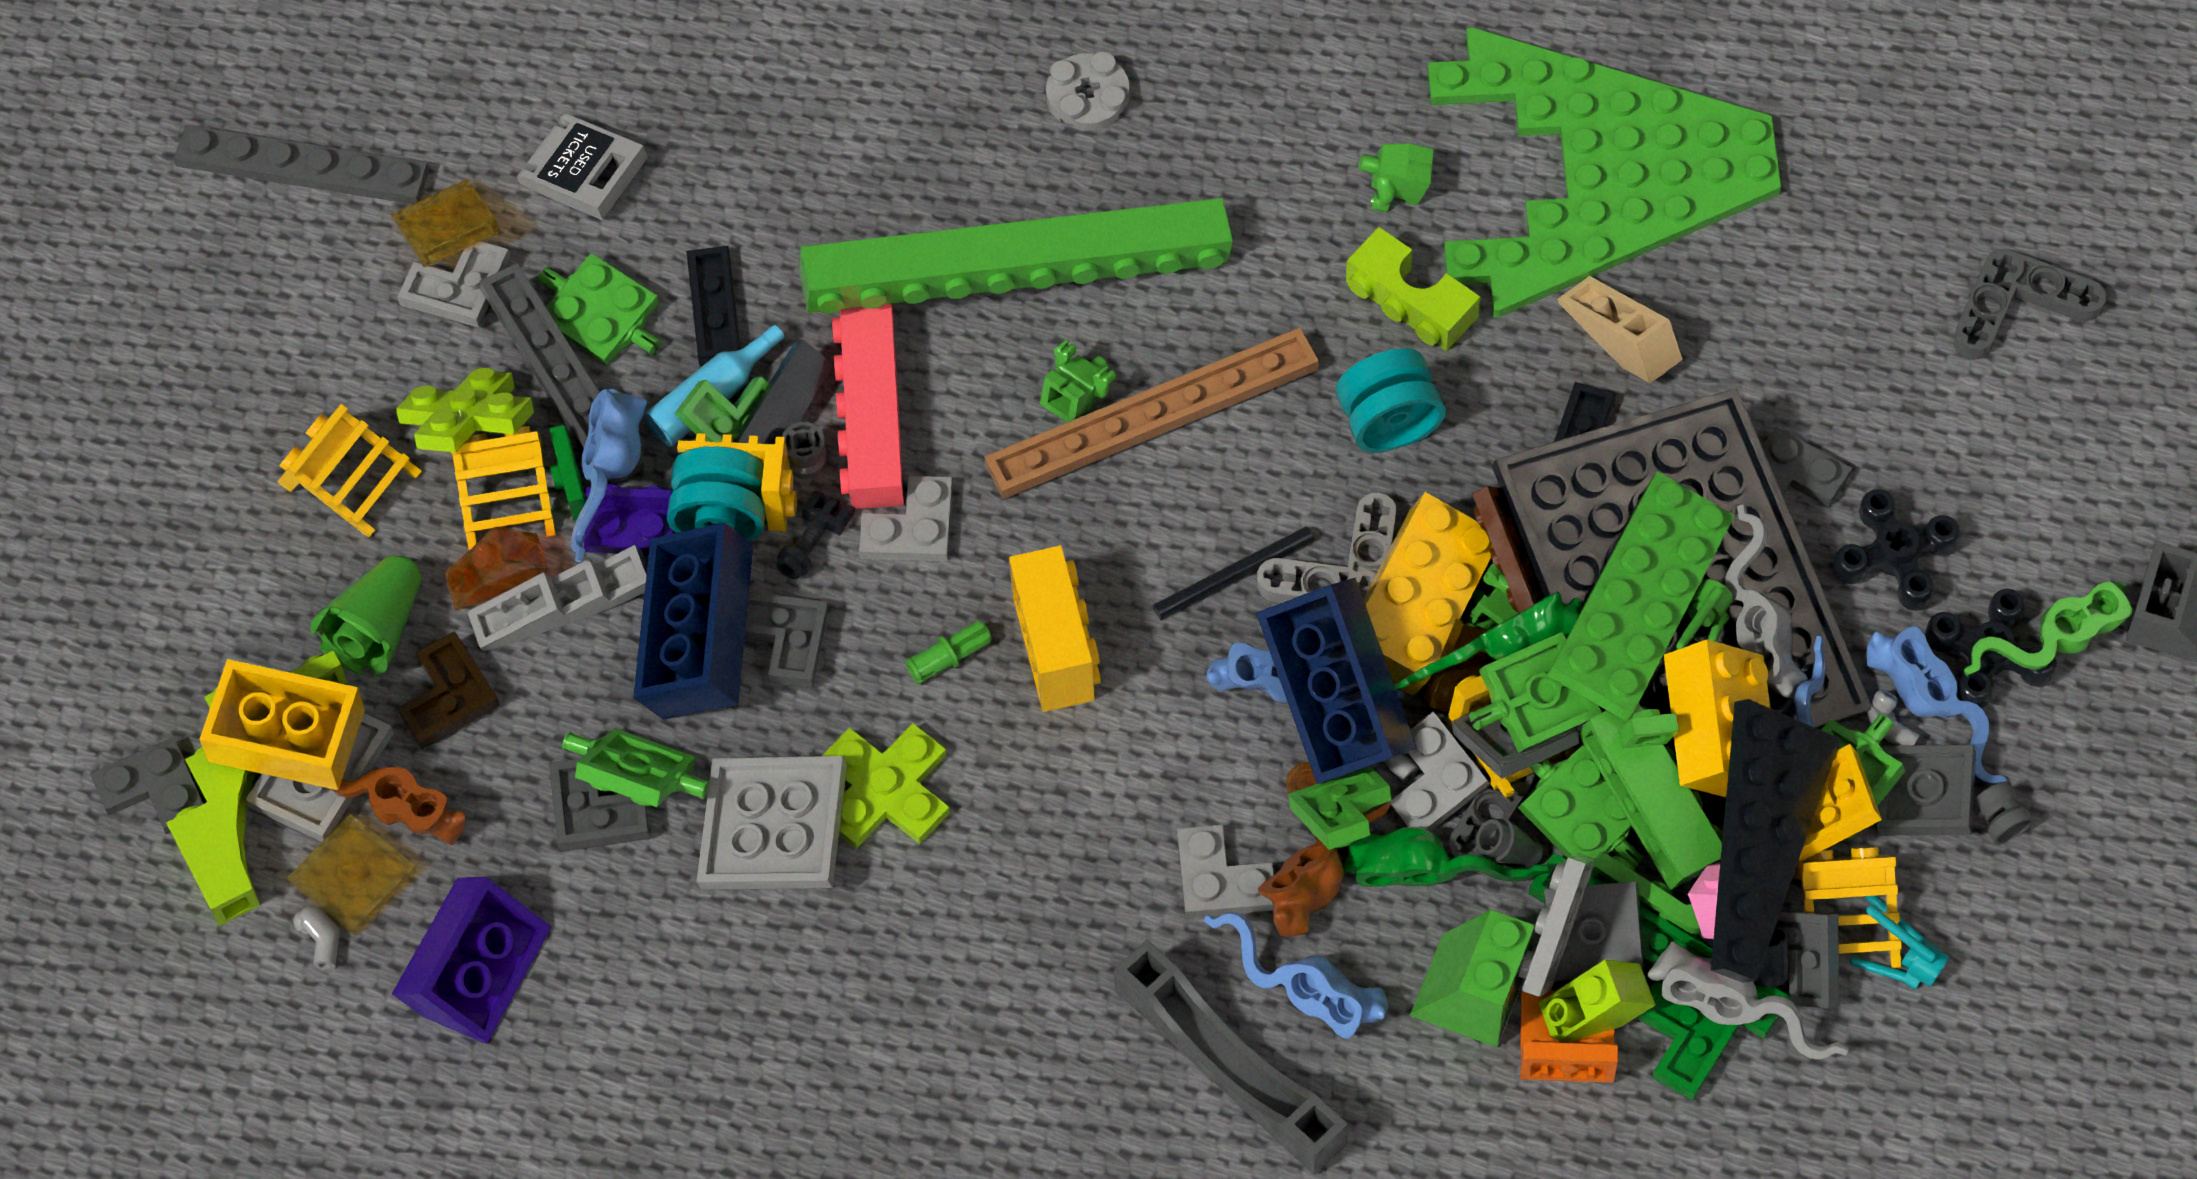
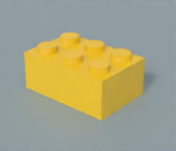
M1061 545L1010 556L1012 596L1042 712L1094 701V685L1101 684L1097 665L1100 664L1095 639L1094 637H1089L1087 627L1089 625V618L1083 598L1079 599L1077 590L1079 581L1074 561H1065Z
M1706 639L1664 654L1671 714L1676 713L1679 731L1674 736L1679 783L1682 787L1726 797L1734 703L1750 699L1771 708L1767 686L1768 670L1764 663V655Z
M227 659L199 740L208 762L339 790L365 708L358 687Z

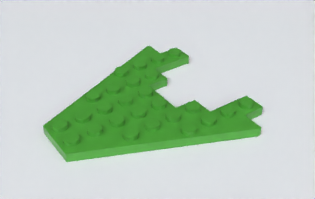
M1473 27L1466 29L1467 61L1428 63L1427 71L1431 105L1514 101L1518 136L1560 134L1567 198L1526 200L1525 211L1528 237L1444 241L1445 267L1448 275L1461 284L1490 283L1493 317L1506 315L1579 283L1588 276L1593 277L1780 195L1781 183L1771 115Z

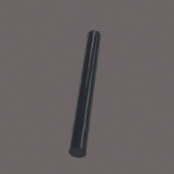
M1305 526L1153 604V610L1161 621L1258 571L1265 561L1272 558H1283L1313 543V534Z

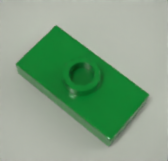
M561 425L549 428L558 463L550 465L556 490L565 488L574 522L584 507L586 499L567 427Z

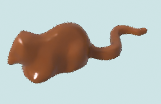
M385 767L371 770L355 781H347L342 778L339 790L331 789L338 796L345 798L356 797L367 792L369 793L371 808L381 822L387 825L400 822L407 825L415 834H431L451 846L455 844L466 825V814L464 811H453L446 808L448 800L443 793L435 789L419 786L415 776L404 768Z
M1389 801L1372 807L1362 814L1370 823L1386 814L1391 803ZM1315 835V844L1294 853L1284 862L1279 872L1263 882L1258 888V892L1262 896L1272 901L1274 907L1273 921L1279 935L1282 937L1299 936L1309 932L1310 915L1325 908L1336 897L1341 887L1344 868L1338 854V848L1328 850Z

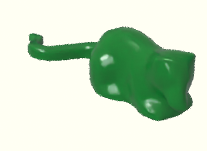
M1557 591L1494 626L1461 648L1394 684L1396 691L1411 683L1418 682L1434 673L1459 664L1475 655L1478 651L1487 653L1497 661L1561 632L1567 638L1582 610L1580 598L1575 597L1568 604L1562 602L1561 594Z
M1404 827L1386 834L1370 833V836L1356 840L1347 846L1343 864L1344 873L1357 870L1356 882L1362 887H1384L1390 885L1431 886L1454 879L1458 873L1464 871H1478L1492 878L1508 882L1526 881L1538 874L1548 873L1547 865H1533L1529 869L1505 868L1487 858L1472 854L1461 855L1450 860L1440 838L1433 832L1419 827Z

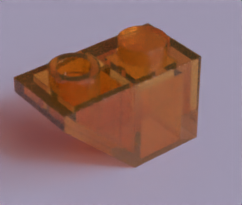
M496 526L444 573L454 609L461 610L483 604L543 572L546 573L548 568L537 533Z

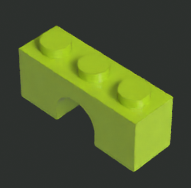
M1378 227L1346 261V282L1349 288L1362 299L1369 297L1379 304L1385 315L1395 322L1403 321L1415 329L1417 336L1427 345L1434 346L1436 344L1447 352L1479 317L1480 296L1447 273L1439 282L1429 288L1421 289L1408 285L1403 279L1411 271L1412 249Z

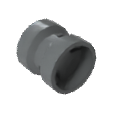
M798 422L789 426L784 431L782 437H785L790 470H793V476L799 479H810L818 476L827 466L828 459L822 430L810 422Z
M2008 781L1989 787L1973 800V811L1979 819H1984L1989 825L1988 834L1996 845L2004 844L2022 835L2034 823V818L2028 809L2020 807L2016 801L2017 793Z

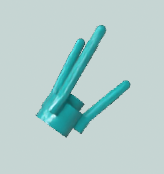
M1865 896L1866 900L1873 905L1867 907V914L1910 947L1901 962L1908 970L1904 972L1858 957H1851L1850 964L1901 981L1914 990L1920 982L1931 988L1950 956L1927 941L1901 917L1900 922L1896 924L1889 917L1882 914V912H1887L1886 904L1878 897Z

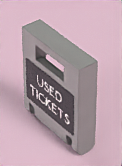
M563 113L558 120L560 127L554 126L526 163L528 170L522 169L517 179L520 184L548 198L603 220L648 156L643 145ZM614 158L618 169L605 187L600 189L593 186L606 166Z

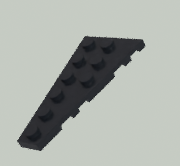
M1750 699L1734 703L1711 971L1742 983L1757 981L1841 740L1838 737Z

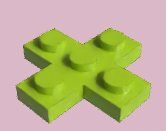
M491 368L474 369L455 390L436 389L434 386L429 385L416 387L396 408L399 424L421 426L414 433L417 449L456 453L475 431L515 434L532 416L534 410L530 397H519L510 394L515 388L512 373L498 372Z
M914 723L883 754L851 728H848L822 755L843 756L847 762L845 785L849 789L844 793L839 836L855 849L886 818L918 844H921L950 814V807L920 784L947 756L946 749Z

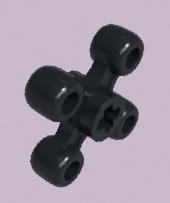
M1882 489L1871 490L1861 500L1859 516L1864 525L1873 529L1876 539L1872 544L1864 547L1856 544H1847L1841 547L1835 554L1833 562L1834 575L1843 583L1856 584L1862 581L1867 573L1879 569L1887 575L1896 577L1899 585L1897 595L1903 607L1913 611L1922 610L1931 602L1935 587L1932 578L1919 569L1917 560L1925 553L1947 555L1952 552L1959 541V525L1950 516L1939 515L1930 519L1925 527L1915 530L1907 523L1896 521L1894 514L1896 505L1890 493ZM1894 547L1900 548L1899 551L1893 550Z
M2001 589L1993 595L1988 608L1990 621L1983 623L1977 629L1964 626L1957 616L1949 612L1935 614L1926 626L1925 637L1933 650L1938 652L1960 651L1968 657L1970 665L1973 646L1980 639L1986 637L2001 638L2027 653H2038L2042 649L2041 646L2030 649L2022 648L2014 642L2011 629L2022 620L2026 606L2023 596L2014 589ZM1986 651L1980 657L1981 667L1979 671L1969 676L1963 674L1959 679L1956 693L1957 698L1960 701H1970L1977 704L1981 709L1984 708L1993 695L1992 677L2003 670H2011L2020 674L2023 681L2030 686H2044L2055 675L2057 667L2056 657L2047 667L2032 670L2014 663L1996 651Z

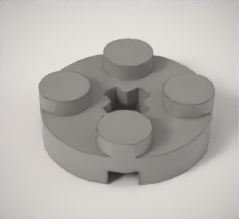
M1110 53L1076 54L1055 62L1050 68V76L1046 83V100L1050 112L1060 122L1063 120L1065 123L1071 124L1073 128L1081 131L1099 130L1113 124L1119 118V114L1124 111L1125 106L1127 107L1130 88L1127 74L1115 62L1114 56ZM1085 85L1097 88L1092 98H1086L1084 93L1077 94L1076 92L1080 91L1082 86Z

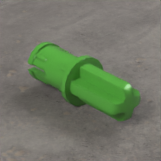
M977 621L946 639L943 636L938 637L937 643L904 660L916 684L920 685L942 670L951 666L954 669L957 668L959 660L989 644L992 641V637L983 622Z

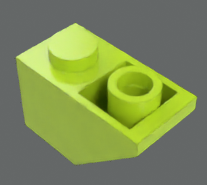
M1606 959L1538 1003L1551 1038L1559 1040L1560 1043H1568L1622 1027L1655 1006L1640 964Z

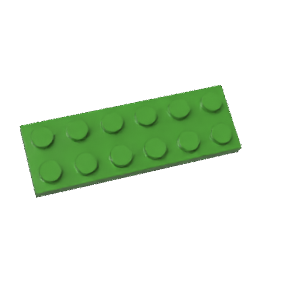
M1656 471L1547 676L1627 722L1635 711L1735 515Z

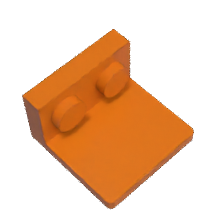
M1550 990L1541 997L1524 991L1521 992L1520 1080L1614 1083L1618 1064V1045H1614V1029L1568 1043H1560L1559 1040L1551 1038L1538 1004L1556 991Z

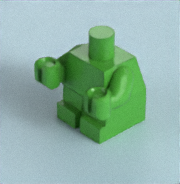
M1410 143L1383 144L1376 156L1362 154L1359 159L1358 170L1372 173L1371 187L1378 191V193L1372 196L1371 202L1373 205H1371V209L1387 212L1391 201L1396 197L1406 200V204L1418 205L1431 183L1434 149Z
M1064 340L1054 349L1056 370H1051L1045 375L1040 400L1041 406L1056 414L1065 422H1070L1087 415L1098 398L1101 399L1107 396L1110 384L1116 379V373L1113 370L1107 372L1109 367L1102 357L1097 356L1091 362L1080 355L1071 359L1076 354L1077 348L1074 344L1069 346L1068 343L1070 341Z
M1494 562L1485 573L1483 579L1486 584L1494 586L1495 589L1487 597L1482 590L1475 588L1466 606V609L1472 612L1465 622L1488 630L1517 614L1507 598L1506 590L1509 586L1503 572L1498 570Z

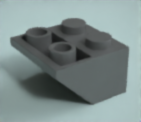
M2156 541L2147 564L2125 641L2197 662L2196 552Z

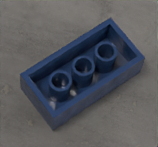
M726 523L650 539L633 698L662 720L738 705L753 545Z
M1356 577L1325 586L1256 612L1317 784L1417 749Z

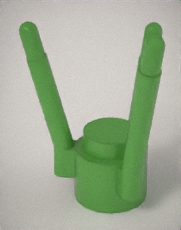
M1705 579L1699 585L1688 606V615L1692 621L1678 641L1677 649L1686 647L1700 626L1709 627L1712 624L1708 640L1718 641L1722 628L1730 618L1726 610L1733 602L1732 593L1722 583L1712 579Z

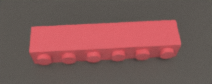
M893 303L884 304L875 309L864 307L841 309L840 318H832L834 344L842 343V355H834L836 381H843L844 392L836 393L838 419L845 418L846 430H838L840 457L847 456L848 468L840 469L841 494H850L851 506L855 509L904 506Z

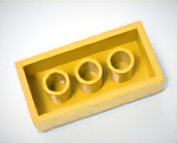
M1424 492L1409 510L1364 597L1366 608L1394 684L1441 657L1455 620H1460L1491 559L1490 548L1493 546L1487 531L1483 530L1476 520L1427 492ZM1431 676L1411 683L1400 690L1414 696Z

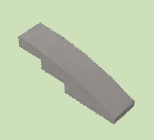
M633 545L598 564H595L589 558L552 578L544 572L467 612L480 649L487 651L596 615L644 593L647 563L642 550Z

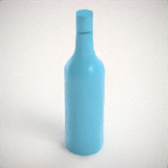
M773 325L743 349L718 353L644 413V420L650 430L667 447L674 446L678 440H681L692 431L674 413L698 381L706 379L727 400H730L746 386L754 364L785 338L783 332L776 325Z

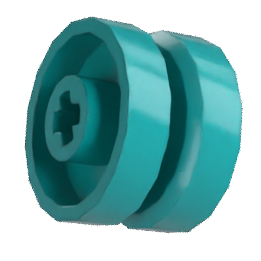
M1409 348L1390 349L1371 355L1348 369L1336 384L1337 399L1342 411L1349 417V428L1356 445L1362 451L1383 453L1416 443L1436 430L1446 415V406L1439 390L1432 383V373L1426 359L1417 350Z
M704 446L689 449L678 455L672 468L671 486L673 492L669 498L667 511L669 527L674 532L679 533L726 523L748 542L757 539L764 529L765 508L761 493L764 463L756 456L742 450L727 447Z

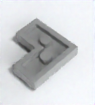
M469 238L453 273L413 262L397 296L400 306L479 328L489 307V302L480 289L479 281L507 267L511 258L509 250Z
M908 476L906 514L862 513L859 544L860 559L948 561L953 488L952 477Z
M1434 711L1410 730L1417 749L1408 753L1424 772V775L1390 801L1392 807L1408 827H1419L1428 831H1432L1490 785L1486 777Z
M1222 825L1177 829L1185 918L1204 917L1207 914L1211 916L1223 915L1231 911L1236 913L1274 911L1272 901L1258 892L1259 886L1274 875L1272 862L1227 866Z

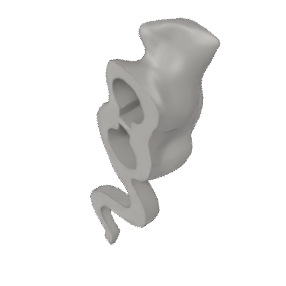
M1746 505L1737 506L1738 518L1741 521L1750 523L1753 528V538L1749 545L1732 562L1725 579V586L1730 590L1733 598L1742 601L1744 604L1736 621L1737 642L1743 650L1764 655V663L1768 670L1767 685L1774 694L1780 697L1791 698L1795 696L1800 684L1807 680V676L1795 665L1792 658L1793 636L1790 611L1779 602L1768 598L1764 593L1752 589L1746 590L1743 585L1744 572L1765 547L1768 539V528L1762 519L1747 513Z
M1674 941L1669 944L1648 972V977L1651 980H1663V998L1674 1004L1695 1007L1715 1023L1740 1025L1755 1022L1765 1014H1778L1786 1020L1792 1044L1800 1054L1811 1059L1820 1060L1835 1053L1846 1056L1849 1051L1848 1047L1839 1042H1834L1828 1046H1818L1809 1042L1805 1037L1800 1013L1792 1001L1783 996L1776 995L1758 1000L1753 981L1742 983L1711 971V958L1694 955Z

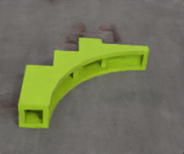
M334 650L325 655L312 656L302 666L290 671V673L340 684L348 683ZM217 687L212 693L204 696L209 709ZM201 747L194 755L185 760L206 803L183 809L174 819L166 822L215 920L221 926L260 906L249 877L244 846L246 812L248 808L245 799L252 790L259 773L208 762Z

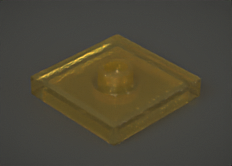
M468 179L391 214L396 227L423 267H427L500 232L497 220Z
M350 813L287 878L292 886L319 908H322L325 913L352 935L356 936L418 871L412 862Z

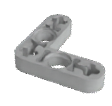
M1370 493L1359 501L1348 567L1272 558L1265 561L1257 572V589L1260 595L1266 600L1283 603L1311 592L1308 585L1316 578H1324L1330 581L1331 584L1340 582V580L1344 581L1356 577L1360 589L1363 584L1371 585L1393 543L1396 523V505L1394 501L1382 493ZM1373 507L1382 508L1378 532L1370 531V513H1372ZM1366 545H1374L1381 549L1383 555L1375 562H1367L1359 557L1358 551ZM1274 573L1282 574L1283 581H1281L1279 587L1271 586L1270 579L1273 578ZM1296 575H1302L1301 591H1295Z

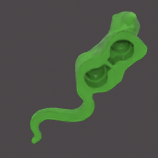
M2110 581L2095 586L2085 597H2066L2056 601L2044 612L2041 618L2039 634L2042 649L2038 653H2027L2001 638L1986 637L1980 639L1972 648L1971 665L1964 669L1965 675L1969 676L1979 671L1981 667L1980 657L1986 651H1996L2024 668L2039 670L2047 667L2052 662L2056 651L2062 654H2076L2086 650L2091 638L2113 631L2132 614V607L2124 594L2126 584L2124 582H2116L2114 584Z

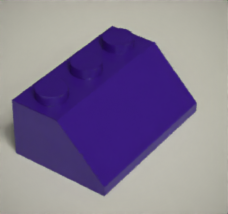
M487 877L457 878L394 988L392 995L422 1017L487 1044L548 935L551 926Z

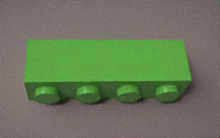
M1638 703L1633 714L1642 710H1647V708L1644 706L1641 707ZM1606 710L1589 719L1580 729L1578 735L1668 888L1673 890L1700 876L1706 866L1721 860L1723 834L1716 825L1710 824L1704 814L1702 800L1697 790L1680 786L1677 758L1673 750L1666 745L1623 749L1619 731L1627 722Z

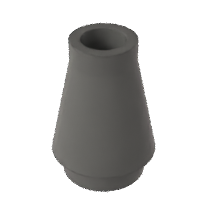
M1505 818L1487 820L1477 832L1476 846L1478 851L1484 858L1493 862L1523 864L1532 867L1541 860L1543 854L1542 844L1532 839Z

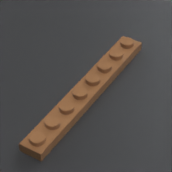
M1297 328L984 456L985 465L1002 499H1005L1319 370V360L1302 329Z

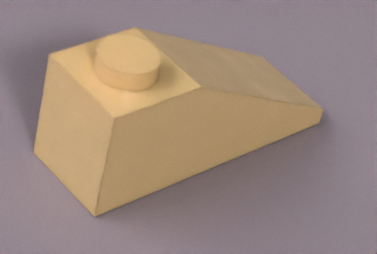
M1588 276L1557 299L1558 303L1623 369L1648 383L1663 376L1669 369L1683 360L1669 319L1591 276Z

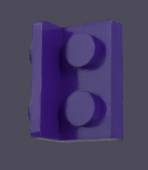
M607 484L605 497L585 533V552L618 554L636 545L642 550L643 555H649L650 539L675 533L669 527L667 521L668 503L673 491L659 486L632 489ZM591 487L586 488V500L589 497Z

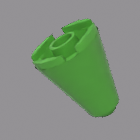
M387 556L322 608L312 619L310 627L312 637L317 631L323 641L319 646L320 650L324 654L334 650L342 668L358 675L362 674V667L375 671L372 677L383 674L392 663L422 583L418 566L414 561L405 556Z

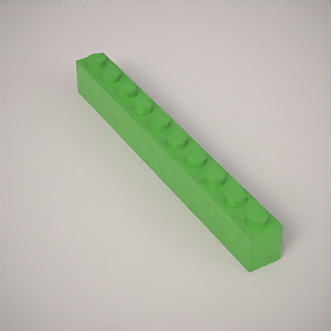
M1223 198L802 246L800 248L799 274L807 313L821 312L832 314L841 309L864 307L875 309L884 304L899 302L917 304L927 299L941 297L959 299L975 293L991 292L1001 294L1011 289L1026 287L1044 289L1053 284L1068 282L1086 284L1096 279L1111 277L1128 279L1137 274L1153 272L1170 274L1179 269L1195 267L1212 269L1228 262L1233 239Z

